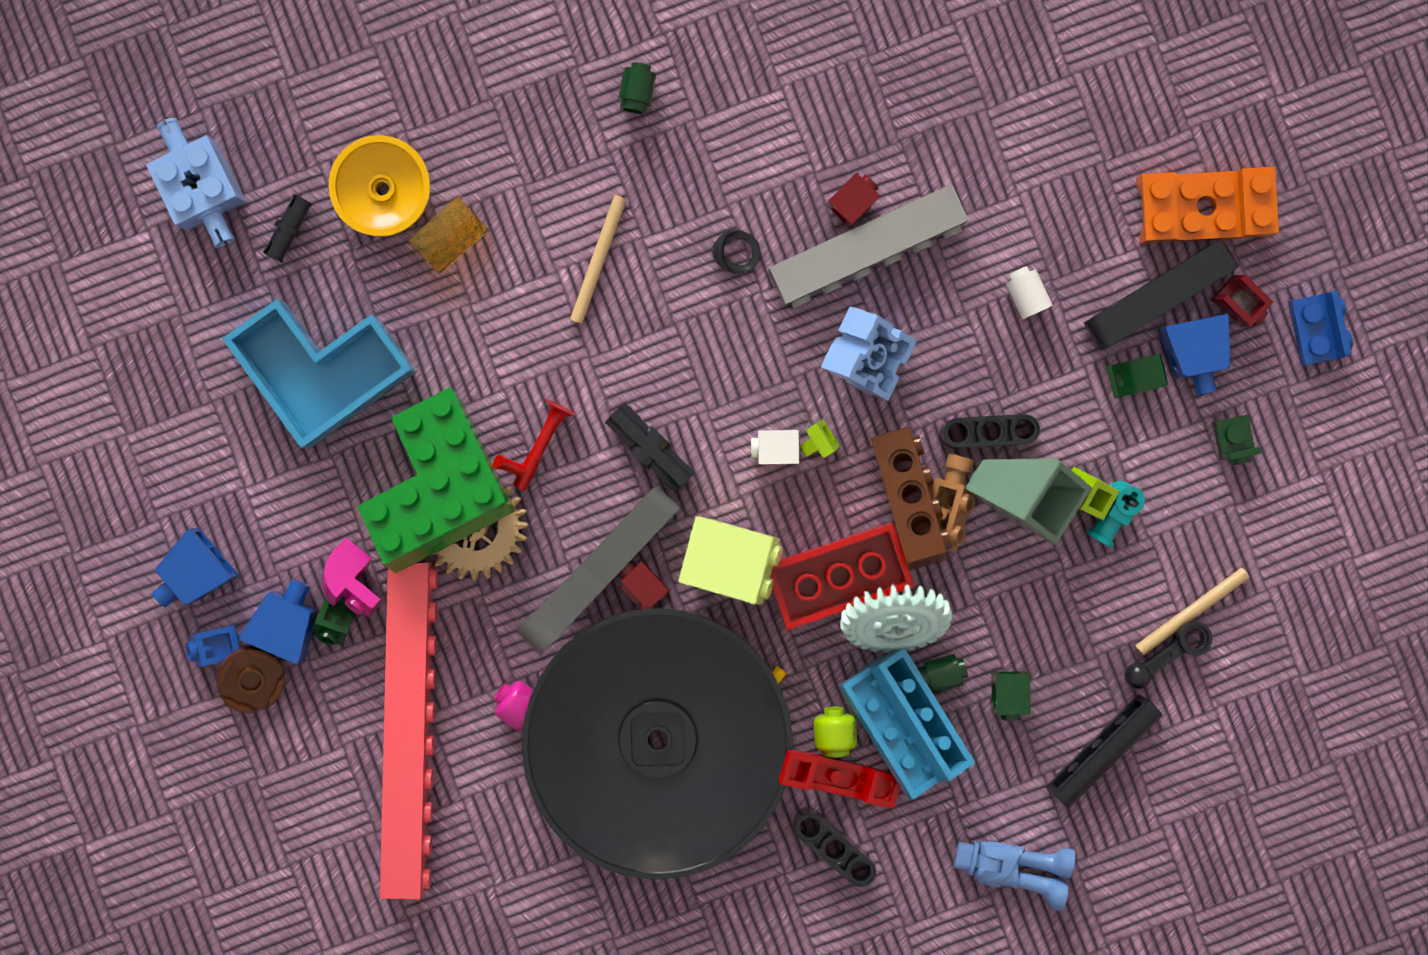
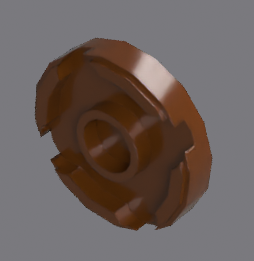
M249 646L239 648L225 657L219 665L216 683L218 693L226 705L235 711L254 713L265 707H270L277 701L282 694L285 678L283 666L276 655L260 648Z

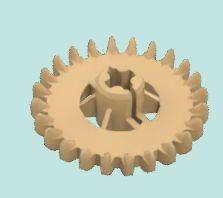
M512 486L505 488L508 497L512 492ZM521 497L510 499L515 512L498 520V533L494 541L487 536L490 530V525L480 531L473 533L472 536L469 535L463 538V547L456 542L434 553L439 554L435 566H440L447 562L446 574H451L458 568L459 579H463L467 572L470 571L472 580L476 581L481 570L485 577L490 579L491 567H494L499 573H503L502 561L513 565L514 560L510 553H522V549L516 542L527 540L525 535L519 533V529L529 526L528 523L519 521V517L526 514L527 511L515 508L521 501ZM484 539L490 544L484 549L475 550L478 540Z

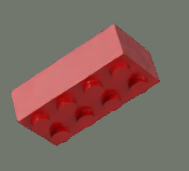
M892 522L781 558L778 565L773 566L770 579L773 580L772 590L787 630L846 610L848 603L854 607L855 597H858L862 604H865V592H868L872 599L877 600L878 588H881L883 595L887 597L891 594L892 585L895 586L897 593L904 591L906 585L909 588L915 587L894 523Z

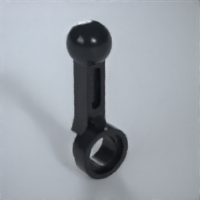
M1201 622L1185 623L1180 627L1177 636L1168 645L1144 662L1132 663L1126 668L1124 673L1126 683L1132 688L1142 689L1150 683L1152 675L1184 653L1189 655L1206 653L1210 649L1213 640L1210 629ZM1191 629H1195L1200 635L1199 644L1194 648H1191L1186 643V634Z

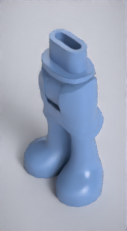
M974 840L973 845L958 842L953 868L966 870L967 875L974 876L978 879L979 883L991 887H1000L1002 885L1036 892L1046 898L1049 907L1053 910L1061 912L1064 910L1068 896L1067 881L1054 877H1043L1019 872V865L1044 870L1059 877L1069 879L1075 864L1074 849L1061 848L1055 853L1050 854L1025 851L1023 846H1012L999 842L980 841L979 843Z

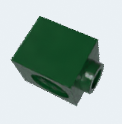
M991 671L992 712L996 715H1001V720L1017 721L1021 720V715H1031L1030 674L1027 672Z

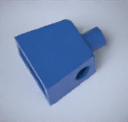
M1228 314L1157 329L1175 378L1193 376L1196 395L1216 392L1213 372L1230 368Z
M190 528L156 567V573L162 578L164 583L155 589L152 595L163 607H167L177 597L184 605H190L225 586L240 575L200 528Z
M291 579L285 595L275 591L268 593L240 634L239 640L292 663L299 664L304 662L307 657L317 615V609L303 603L310 586L301 581Z

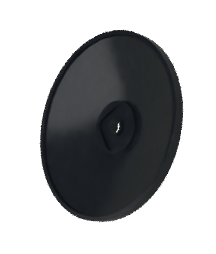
M646 608L619 613L587 627L573 637L558 651L539 677L530 696L522 730V756L527 783L541 815L551 829L565 844L593 864L618 874L642 879H670L693 875L710 869L741 851L758 835L776 810L785 789V785L779 784L778 781L787 750H792V730L787 704L774 674L763 658L748 642L723 624L696 613L672 608ZM655 730L663 731L668 737V742L661 748H655L649 743L648 737Z

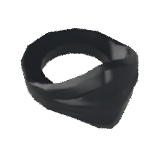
M742 230L726 231L719 236L711 248L712 256L717 264L733 274H740L753 269L758 264L761 255L759 242L753 235ZM738 239L749 243L752 248L750 261L745 265L732 264L730 260L724 258L723 250L725 244Z

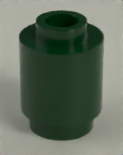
M632 62L631 67L624 68L618 100L621 102V110L633 114H646L647 107L651 106L656 74L651 71V66Z
M954 653L923 662L924 666L917 668L933 694L964 686L963 679L968 677L963 658L956 659Z

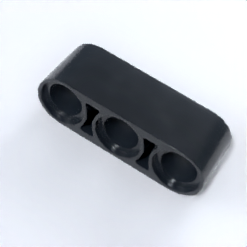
M1027 414L961 417L944 422L940 428L939 437L941 442L949 448L1025 445L1034 442L1038 438L1040 425L1036 418ZM1020 420L1026 422L1030 428L1029 435L1025 439L1019 438L1015 433V426ZM986 422L994 424L997 429V435L992 441H988L982 436L981 430ZM953 424L960 425L964 431V437L958 443L953 442L948 436V429Z
M807 807L796 813L794 827L797 836L803 843L851 884L857 887H865L874 881L876 868L867 852L816 809ZM807 818H814L818 821L816 830L810 833L802 831L800 828L802 821ZM831 840L843 842V848L839 853L830 854L826 851V846ZM856 862L867 863L868 870L863 875L859 876L851 872V868Z

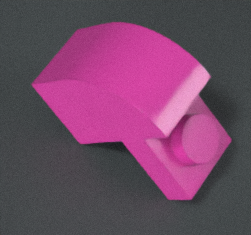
M347 538L335 548L326 561L322 575V590L326 599L333 607L343 597L346 600V606L358 615L363 613L369 618L377 609L380 598L361 584L358 579L369 568L372 558Z

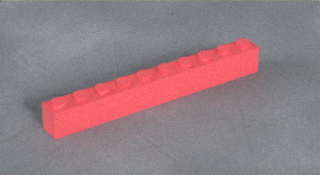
M419 561L398 573H394L388 568L380 898L421 899L425 889H430L431 869H426V856H431L432 836L427 835V822H432L433 803L428 802V789L433 788L434 771L433 769H428L429 756L434 754L435 739L434 736L429 735V722H434L435 702H430V689H435L436 669H431V656H435L437 651V637L432 636V622H437L438 605L437 602H432L433 589L438 588L439 575L438 569H433V562Z

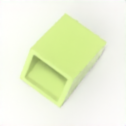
M696 516L678 582L753 604H763L764 599H768L772 591L773 580L770 579L772 568L778 565L781 558L782 546H779L780 538L714 519Z

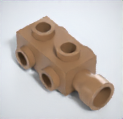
M948 454L945 467L948 468L945 480L935 478L934 485L929 486L928 490L930 497H938L943 516L937 518L940 530L947 528L953 547L947 549V551L957 553L958 547L962 545L965 539L966 531L964 526L967 516L972 512L975 504L974 495L965 489L966 486L964 485L967 473L971 474L974 461L965 457ZM926 522L918 523L915 526V534H927L931 529V525Z

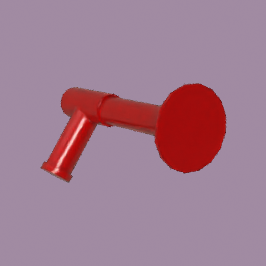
M545 399L549 408L548 417L523 465L500 454L495 457L493 462L495 469H501L516 475L513 485L526 491L541 462L540 459L559 424L566 417L576 416L571 410L549 399Z

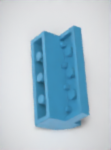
M905 648L891 651L862 667L860 672L838 686L908 800H914L939 781H951L975 763Z

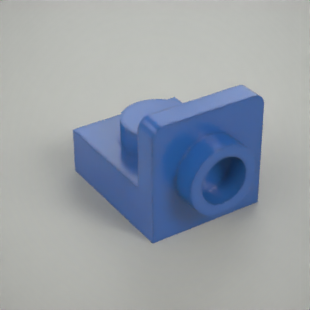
M234 625L189 635L190 642L186 643L188 659L190 662H195L196 667L220 663L228 654L239 649Z

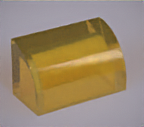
M457 196L408 241L441 274L489 230L461 198Z

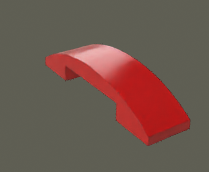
M787 750L778 781L779 784L809 791L810 789L829 792L892 809L895 807L900 790V785L890 772L847 760L795 750Z

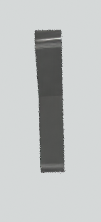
M656 485L585 561L530 615L516 632L542 655L681 507Z

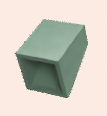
M1056 458L983 460L965 489L998 514L1055 545L1092 488Z

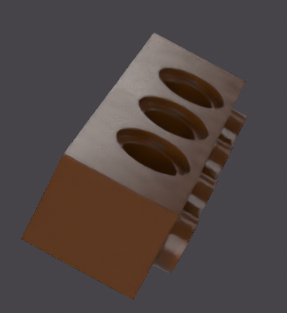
M909 426L872 437L871 441L909 570L949 560L946 550L953 547L947 528L940 530L937 518L942 517L943 513L938 497H930L928 487L934 485L929 466L922 467L919 456L925 454L920 436L913 437ZM901 461L913 463L911 469L907 472L901 473L895 470L897 464ZM917 491L922 494L921 499L917 503L909 504L904 501L905 496L909 492ZM926 522L931 525L930 531L925 535H916L913 532L914 527L918 523Z

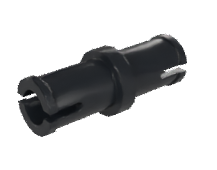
M293 193L292 199L281 220H276L274 225L277 227L263 253L282 263L294 237H299L301 233L299 228L313 204Z

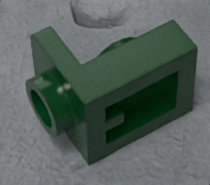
M1248 415L1212 422L1220 460H1231L1232 465L1252 462V455L1261 454L1260 447L1254 446Z
M326 597L323 601L312 635L324 644L343 646L355 613L346 606V600L343 597L334 607L328 602Z

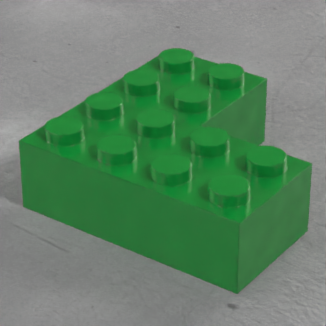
M452 387L391 417L417 475L357 506L383 565L394 573H398L515 512L462 399Z

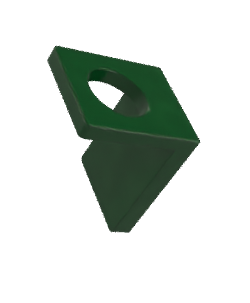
M1160 353L1107 366L1114 398L1168 386Z

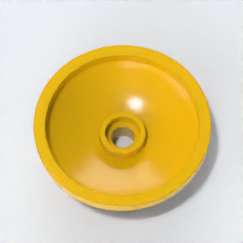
M384 135L364 137L348 145L336 158L330 171L328 185L332 205L339 217L354 230L375 237L396 235L415 224L427 207L431 190L429 173L420 155L407 143ZM382 184H386L389 187L386 195L378 194V187Z

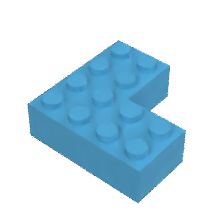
M276 299L222 338L298 445L304 449L314 447L418 372L381 320L372 314L327 347L320 350L287 303Z

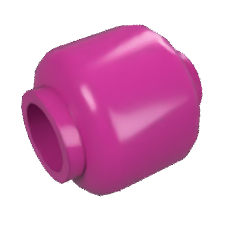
M516 681L510 686L506 683L503 684L493 698L497 702L494 711L495 715L517 731L522 730L525 712L533 689L522 681Z

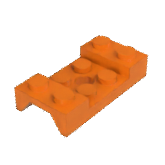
M1275 167L1242 168L1238 171L1176 174L1175 172L1141 174L1136 178V186L1142 199L1143 216L1139 244L1219 240L1221 238L1271 237L1279 233ZM1200 198H1207L1212 202L1213 211L1210 215H1202L1198 211L1197 202Z

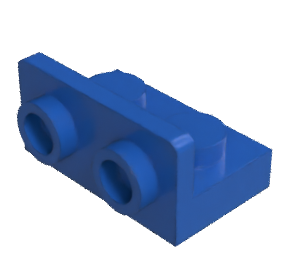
M1337 290L1288 302L1301 366L1351 356L1350 349L1353 347V339L1350 331L1346 330L1344 322L1346 306L1344 300L1339 297Z

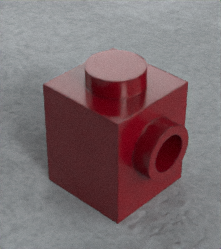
M856 172L828 200L826 206L850 229L878 201L880 195L876 191L879 187L869 176L864 175L861 177Z

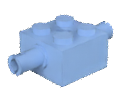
M177 118L166 119L167 125H164L161 121L156 127L160 131L169 152L147 163L146 166L174 224L187 231L204 223L215 248L225 246L224 241H227L228 244L233 242L235 239L222 214L246 201L218 143L206 135L188 144L180 129ZM199 178L200 180L196 182L198 187L196 189L192 188L195 184L194 180Z

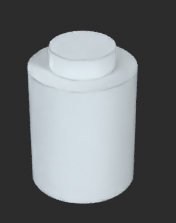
M1026 266L1009 274L1011 281L1007 282L1006 286L1022 320L1053 306L1036 269L1029 271Z

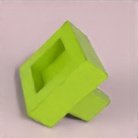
M824 419L806 430L811 439L799 446L805 457L818 450L823 458L841 447Z

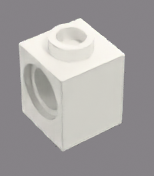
M799 430L757 431V438H751V458H758V465L799 464Z

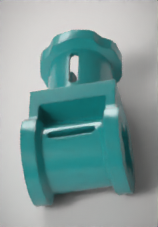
M1115 481L1110 484V486L1120 492L1105 519L1101 520L1098 518L1094 527L1086 532V534L1110 548L1114 546L1113 539L1123 524L1128 526L1133 516L1138 514L1145 504L1143 492L1124 481ZM1124 494L1128 496L1125 502L1121 500Z

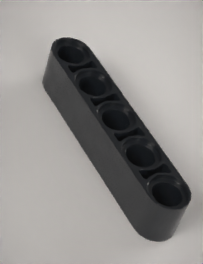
M1223 238L1091 317L1084 322V325L1100 351H1103L1239 267V264Z

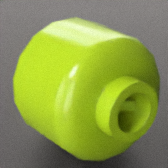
M833 706L824 708V714L814 718V744L818 750L823 751V756L844 757L850 755L849 750L857 746L856 718L854 715L844 713V707Z

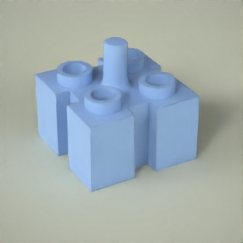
M850 306L838 330L843 335L842 337L835 338L821 367L833 375L845 379V382L860 391L889 401L900 378L895 373L900 363L906 365L917 340L903 331L893 328L894 325L880 316Z

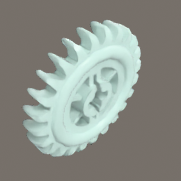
M892 585L891 594L887 597L883 595L881 588L877 590V600L872 599L868 592H865V604H862L859 598L855 597L854 607L848 603L846 611H842L840 621L844 637L853 645H859V648L864 650L870 648V651L873 652L883 650V653H889L901 648L911 651L915 650L914 647L922 648L927 646V643L935 642L937 637H942L951 626L952 612L948 601L944 600L941 594L935 599V593L932 589L927 597L924 598L921 586L918 587L917 594L911 596L910 588L906 585L905 593L901 596L897 594L895 586Z

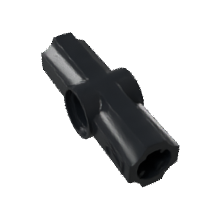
M625 402L605 421L629 446L628 450L648 470L651 468L675 493L695 474L671 449L672 446L652 426L649 427Z

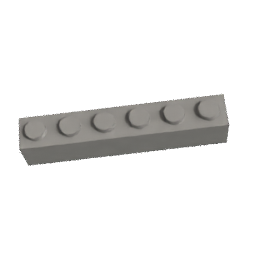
M950 184L769 267L768 273L784 307L792 304L793 308L796 309L811 302L810 295L821 290L824 295L840 289L842 287L840 282L847 278L853 277L854 281L860 280L872 274L871 267L883 263L884 267H888L903 259L901 254L913 249L916 254L933 246L931 240L941 235L947 240L962 233L961 226L965 225L969 220L953 185Z

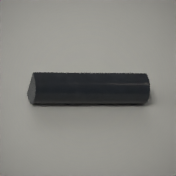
M1140 694L1137 695L1047 784L1046 788L1069 809L1163 716L1162 713L1151 701Z

